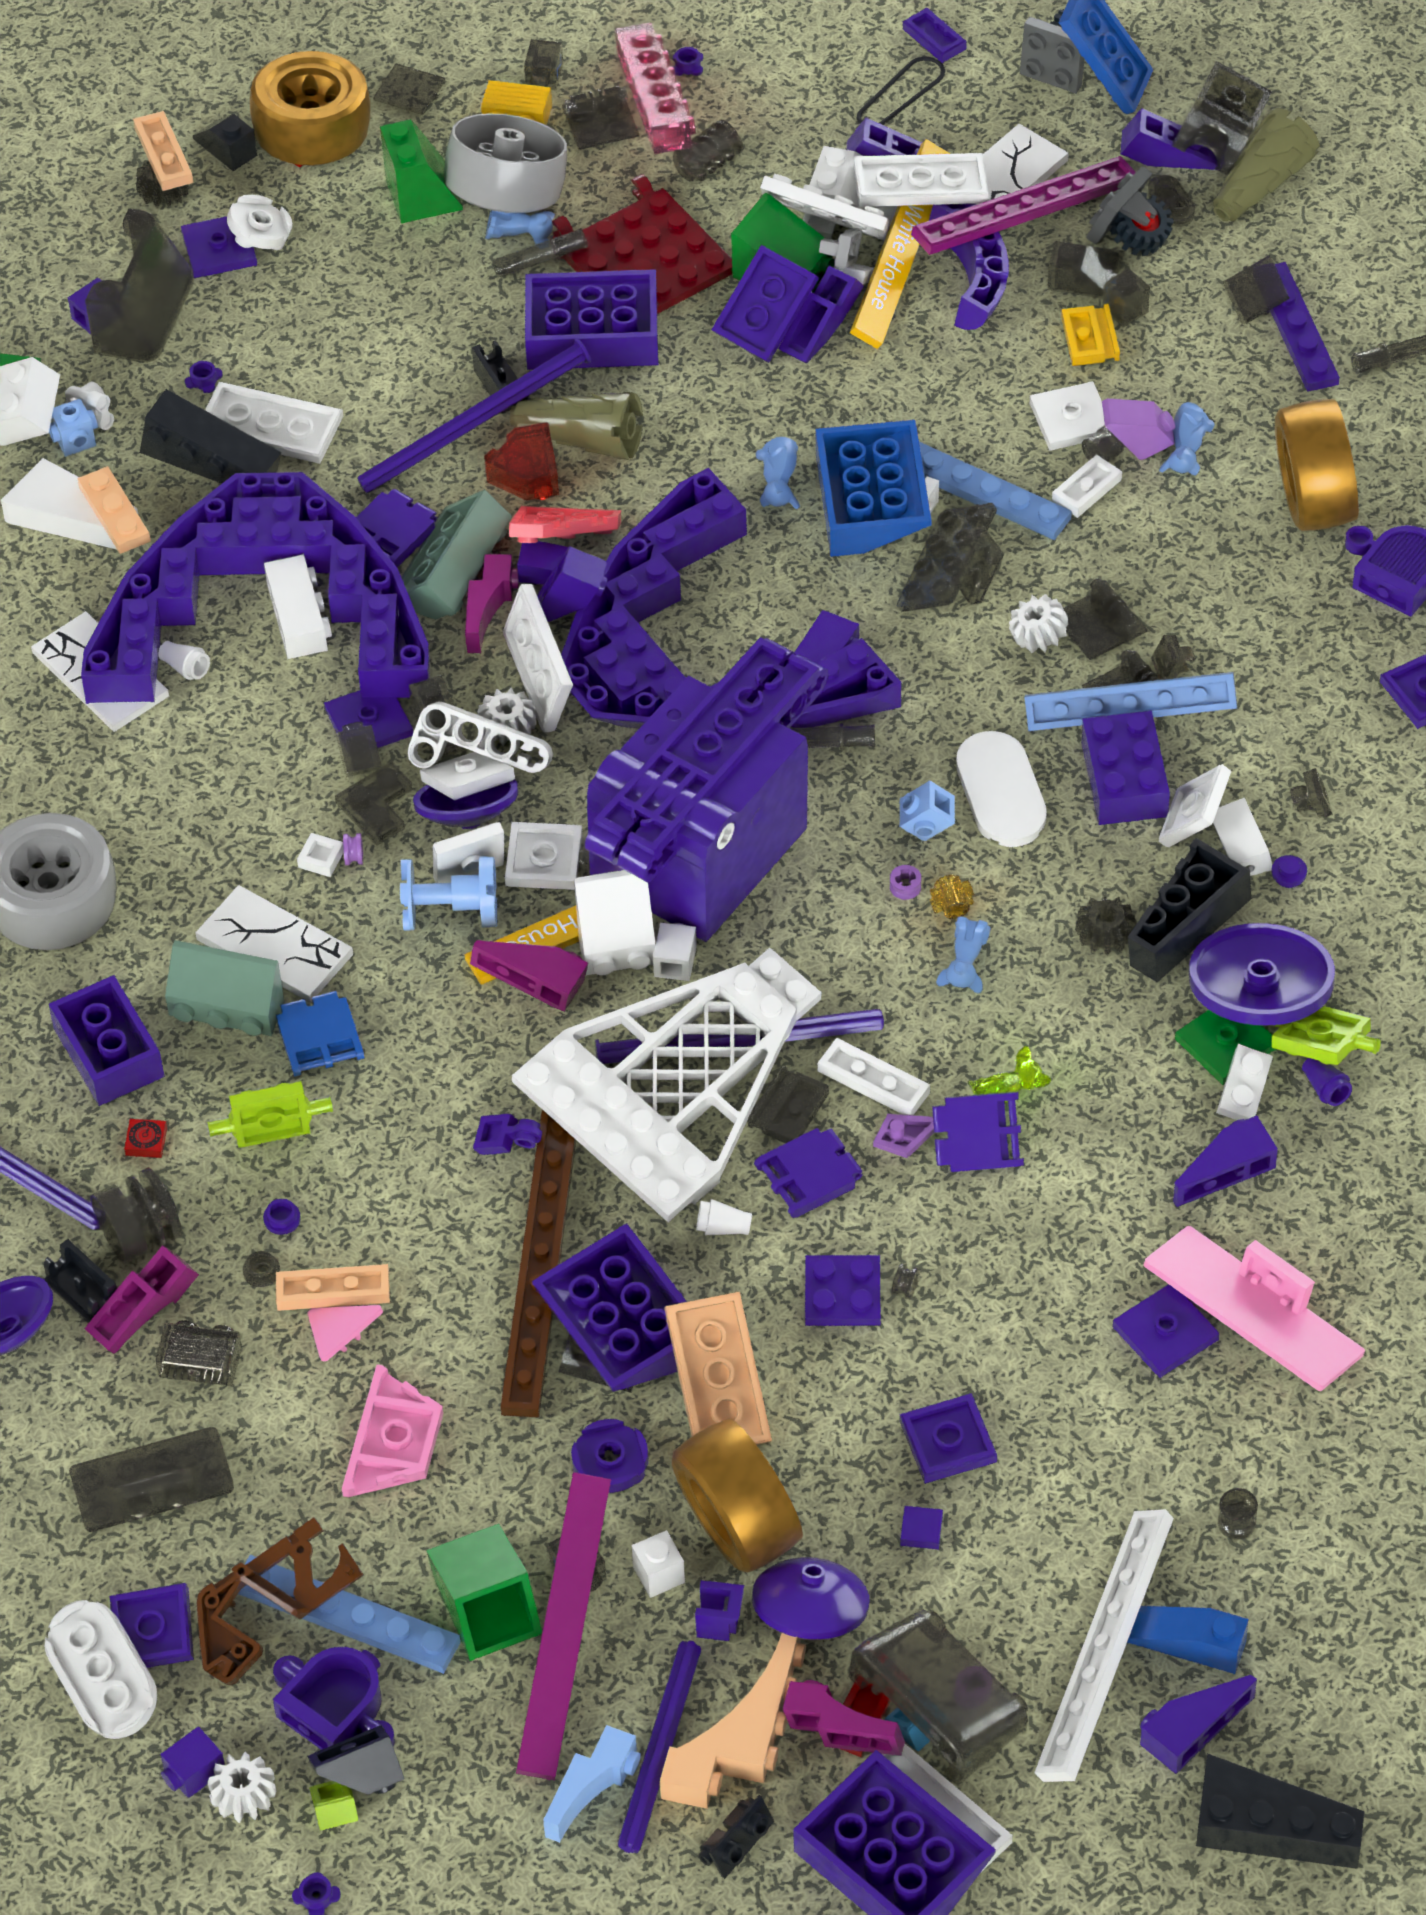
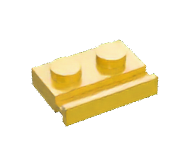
M1104 304V308L1097 309L1094 306L1062 309L1061 319L1072 366L1104 363L1105 359L1109 358L1120 361V349L1109 304Z

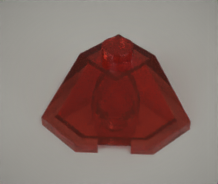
M548 422L514 428L506 436L507 442L498 450H490L484 456L487 483L526 501L533 499L544 500L550 496L559 495L558 473Z

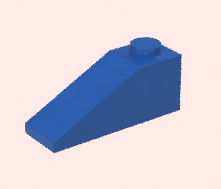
M1140 1606L1127 1643L1236 1674L1247 1639L1249 1619L1212 1608Z

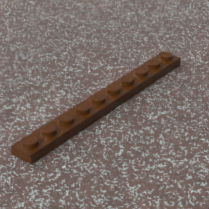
M543 1109L540 1119L542 1137L541 1141L537 1143L501 1400V1415L540 1417L553 1311L533 1286L532 1281L560 1264L576 1139Z

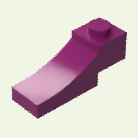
M485 554L483 580H469L465 626L467 653H481L484 635L492 617L505 601H512L513 589H519L518 569L513 568L512 554Z
M162 1245L139 1274L131 1271L84 1329L108 1351L114 1354L151 1317L171 1302L176 1304L199 1274L175 1252Z
M807 1680L803 1683L790 1681L783 1705V1711L790 1729L819 1732L824 1746L829 1748L872 1753L877 1750L881 1754L902 1755L905 1741L898 1722L870 1717L844 1706L832 1697L828 1685H823L818 1681Z

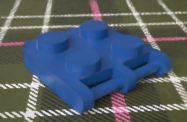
M332 991L313 996V1006L307 1007L305 999L280 1005L282 1014L276 1015V1019L294 1077L300 1076L301 1071L324 1065L326 1069L331 1068L335 1062L355 1057L357 1060L365 1059L346 997L339 999L337 992Z

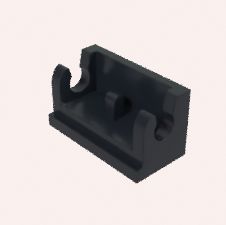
M493 341V351L486 356L480 344L472 347L474 372L490 396L518 379L502 355V348L497 341ZM527 396L522 400L530 401L531 398L530 396ZM512 406L502 411L501 413L510 411Z
M67 1239L60 1244L59 1252L61 1257L57 1262L54 1263L49 1257L45 1259L44 1269L46 1277L44 1280L56 1294L89 1323L116 1291L117 1286L107 1274Z

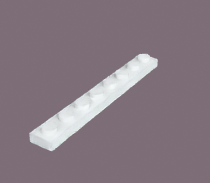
M1166 1509L1134 1511L1036 1767L1035 1774L1043 1782L1075 1781L1174 1519Z

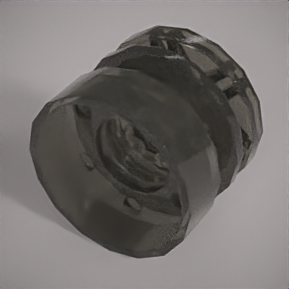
M150 1167L138 1172L139 1181L133 1175L125 1178L128 1193L126 1197L115 1184L90 1195L92 1208L98 1224L110 1247L123 1264L148 1253L146 1235L158 1247L166 1244L165 1234L171 1241L183 1236L174 1200L166 1186Z

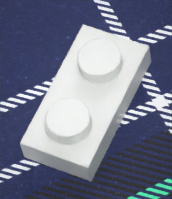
M1096 454L1052 492V501L1071 510L1072 515L1078 518L1122 480V471Z
M1238 1044L1216 1113L1235 1120H1246L1254 1117L1273 1056Z

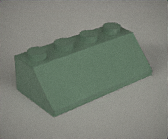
M485 489L450 504L443 509L435 522V529L422 543L404 572L402 580L416 614L435 620L446 615L453 616L463 606L462 598L468 591L469 580H478L477 574L484 567L485 554H492L491 551L495 544L505 537L507 533L506 526L511 520L512 515Z

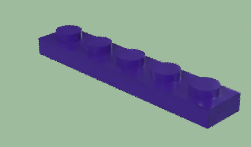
M1286 262L1255 268V280L1307 392L1339 385L1340 377Z

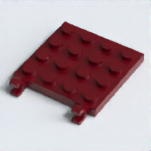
M644 174L631 179L632 183L637 187L632 191V194L639 201L578 233L573 231L570 222L563 215L552 221V224L557 228L553 232V236L559 241L557 243V252L576 272L656 269L657 314L733 274L732 258L664 188L655 192Z

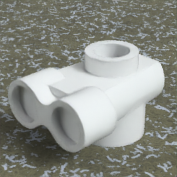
M91 381L81 388L70 386L66 390V403L81 398L86 410L92 409L99 428L108 430L113 425L114 416L108 411L110 398L104 394L102 388L97 383Z

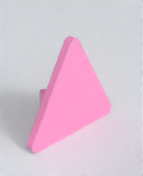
M368 1305L310 1309L307 1313L321 1361H328L339 1350L346 1352L347 1347L345 1345L353 1338L360 1340V1332L383 1313L381 1306Z

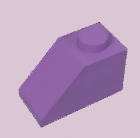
M1109 398L1102 401L1105 427L1139 460H1144L1175 444L1173 435L1175 422L1168 411H1163L1154 402Z

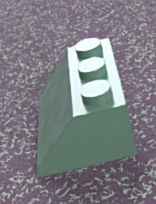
M177 940L174 941L165 993L169 1016H174L183 1022L194 1020L208 1023L210 1026L218 1029L225 1027L239 1029L252 1036L260 1034L272 1036L277 1023L276 1015L281 1013L280 1005L285 1002L277 960Z

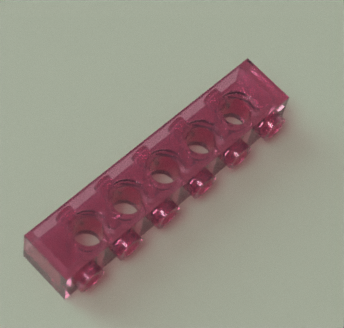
M651 22L616 28L617 56L654 154L692 148L691 135L696 134L693 115H689L688 103L686 98L683 99L681 84L676 82L674 66H670L667 49L664 50L661 33H655Z

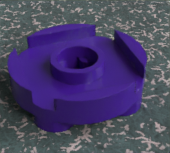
M604 1419L593 1422L581 1431L582 1435L577 1439L576 1443L574 1441L571 1450L574 1472L611 1479L609 1493L624 1491L644 1479L649 1461L646 1439L638 1429L635 1428L634 1431L632 1428L624 1426V1421ZM612 1450L614 1455L620 1454V1457L612 1462L601 1459L605 1457V1451Z

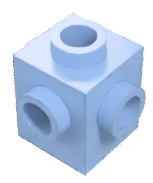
M81 398L54 407L49 434L53 443H59L65 457L96 446L93 429L98 428L97 420L92 409L86 410Z
M930 780L900 798L899 827L922 841H927L955 824V796Z

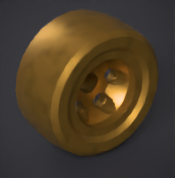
M295 52L278 57L267 63L254 77L250 91L252 125L256 140L262 149L271 156L297 165L327 164L352 154L362 145L367 137L371 107L365 76L351 61L327 52Z
M1335 399L1306 401L1278 410L1275 416L1277 454L1285 496L1296 527L1301 531L1321 530L1340 526L1358 519L1359 503L1353 457L1346 426L1337 401Z
M729 1418L707 1427L673 1451V1471L686 1500L710 1539L735 1568L746 1573L754 1571L774 1561L802 1539V1526L785 1488L761 1450L734 1420Z

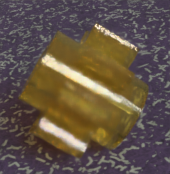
M943 876L935 882L934 888L930 889L932 898L929 900L934 913L943 911L944 916L948 919L963 917L969 912L970 905H974L972 898L974 891L970 881L967 880L961 883L959 876Z

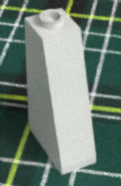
M44 458L1 499L4 519L10 524L116 549L80 490L77 480L79 477Z

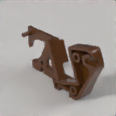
M313 1517L293 1531L292 1535L286 1536L246 1565L240 1562L232 1568V1573L215 1585L210 1583L199 1592L197 1597V1614L203 1669L224 1684L234 1685L263 1654L262 1645L221 1619L229 1607L234 1608L236 1606L234 1599L242 1588L248 1585L280 1608L301 1620L364 1576L342 1543L338 1546L340 1560L333 1575L318 1588L313 1584L311 1564L313 1547L309 1541L324 1532L316 1518ZM289 1555L294 1559L296 1586L293 1595L295 1599L261 1577L262 1574Z

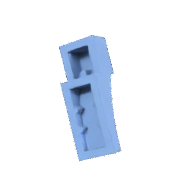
M606 1725L591 1758L575 1753L543 1819L546 1838L560 1843L573 1820L593 1798L613 1784L622 1786L627 1774L634 1775L641 1754L637 1752L635 1735Z

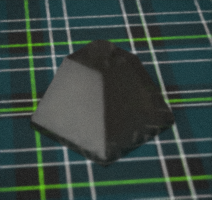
M1055 241L1048 264V290L1109 300L1114 293V289L1110 284L1118 279L1125 251L1067 241Z

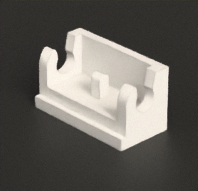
M1245 798L1219 807L1213 825L1227 856L1244 867L1251 865L1247 868L1250 870V876L1271 871L1272 861L1269 850Z

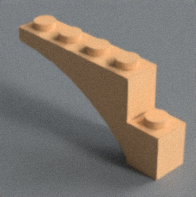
M781 1633L776 1650L765 1671L740 1703L712 1728L678 1748L669 1746L660 1778L661 1799L708 1809L711 1795H719L722 1775L764 1783L767 1770L774 1771L779 1750L778 1747H773L776 1735L783 1736L785 1733L787 1719L783 1712V1705L790 1681L797 1682V1678H792L794 1668H801L805 1657L806 1644L800 1643V1638Z

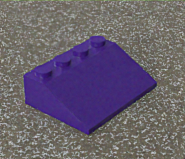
M656 269L525 274V348L527 370L537 368L573 346L576 339H579L590 355L591 362L588 364L583 362L575 368L659 365Z
M627 1223L532 1281L533 1286L613 1392L678 1372L664 1308L687 1301Z
M877 1750L793 1829L794 1852L868 1915H949L996 1853L995 1848Z

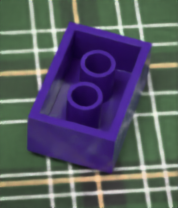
M1152 711L1082 718L1081 744L1098 825L1166 818L1169 812L1170 791Z
M115 975L48 1004L53 1028L98 1106L165 1077L160 1051Z

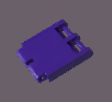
M393 489L388 494L381 492L356 519L398 568L432 533L438 517L435 516L437 512L419 502L413 504L412 498Z
M1004 1092L944 1097L945 1105L932 1106L934 1132H947L948 1137L935 1139L937 1166L950 1165L951 1172L1024 1166V1158H1020L1018 1133H1021L1022 1130L1021 1125H1017L1015 1100L1019 1099V1093ZM1004 1101H1008L1010 1125L1007 1126ZM1007 1134H1011L1013 1158L1010 1159L1008 1153Z
M816 1128L759 1156L754 1161L756 1168L759 1171L763 1170L772 1182L771 1189L773 1192L780 1194L789 1206L788 1213L792 1218H797L855 1189V1181L863 1176L861 1174L863 1172L849 1152L845 1153L844 1149L846 1147L833 1129H828L821 1133Z

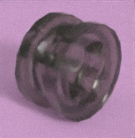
M900 1263L893 1280L892 1295L898 1296L902 1293L905 1295V1299L911 1300L919 1283L921 1269L919 1267L908 1269L906 1263Z

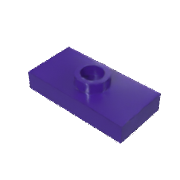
M928 8L903 21V30L941 63L967 49V41Z

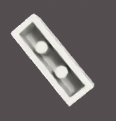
M304 554L264 563L267 586L287 659L328 651L326 638L332 637L328 617L322 618L320 612L325 611L321 592L314 593L313 587L318 586L314 567L307 568Z

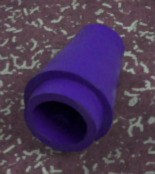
M1311 1058L1305 1060L1302 1065V1071L1305 1073L1321 1102L1331 1106H1338L1349 1098L1352 1092V1085L1350 1084V1078L1330 1064L1321 1063L1319 1060Z

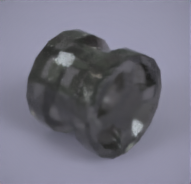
M1103 425L1096 431L1095 436H1088L1082 441V450L1088 460H1091L1097 454L1109 462L1111 456L1117 457L1124 451V444Z

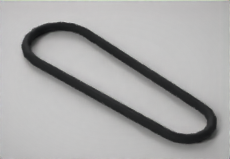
M923 56L911 60L858 111V123L861 124L863 121L861 118L862 114L913 64L920 61L936 63L941 70L940 75L879 122V124H886L938 84L945 76L944 65L933 57Z

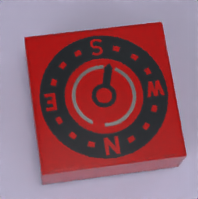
M130 1119L124 1148L125 1155L162 1158L167 1133L166 1121Z

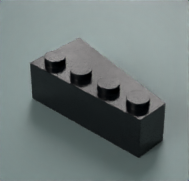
M1195 837L1190 845V852L1185 859H1180L1175 867V874L1168 883L1163 884L1158 892L1159 897L1155 903L1148 906L1129 934L1130 966L1155 982H1159L1195 950L1204 939L1212 935L1252 899L1250 870Z
M1207 1753L1196 1846L1358 1869L1365 1811Z

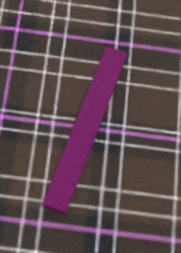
M1121 156L915 225L911 235L931 255L1109 194L1111 191L1115 192L1119 189L1117 186L1127 173L1130 172L1134 175L1136 172Z
M575 1472L572 1474L516 1774L555 1781L611 1479Z

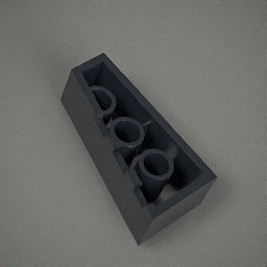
M165 389L145 417L139 452L221 484L235 473H276L281 457V452L167 389Z

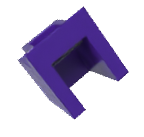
M701 1580V1608H696L695 1612L696 1638L730 1641L731 1633L736 1634L745 1585Z

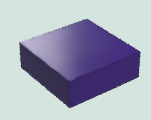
M904 1506L900 1546L939 1550L943 1509Z

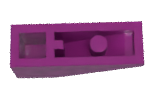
M476 940L470 960L472 966L564 1012L583 984L588 968V962L582 960L579 955L570 951L566 952L556 946Z

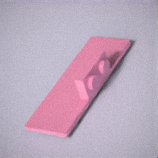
M1187 1226L1145 1259V1268L1318 1391L1324 1390L1364 1355L1365 1349L1307 1309L1315 1282L1256 1240L1246 1247L1241 1262L1196 1229Z

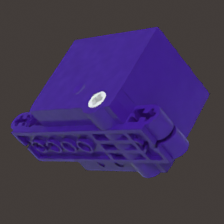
M760 637L714 688L688 675L620 750H614L604 759L595 777L588 784V835L585 840V849L589 851L590 875L625 870L639 879L648 882L651 912L671 924L681 923L686 926L696 927V937L707 942L807 829L808 744L805 736L791 730L790 727L823 690L828 678V670L801 655L796 656L795 652L768 638L763 639Z

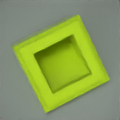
M334 1781L309 1787L320 1830L358 1821L351 1788Z

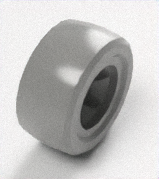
M492 113L468 116L457 121L451 130L445 156L444 181L447 187L459 198L481 208L505 213H529L543 210L555 204L560 198L566 176L567 143L557 131L531 119Z
M44 813L16 820L0 831V932L6 938L30 949H63L79 944L93 936L107 922L113 912L116 900L115 865L104 837L95 827L80 818L67 814ZM41 862L44 864L41 868H32L34 863ZM62 862L70 863V866L67 868L58 867ZM20 881L29 882V884L25 887H22L18 883Z

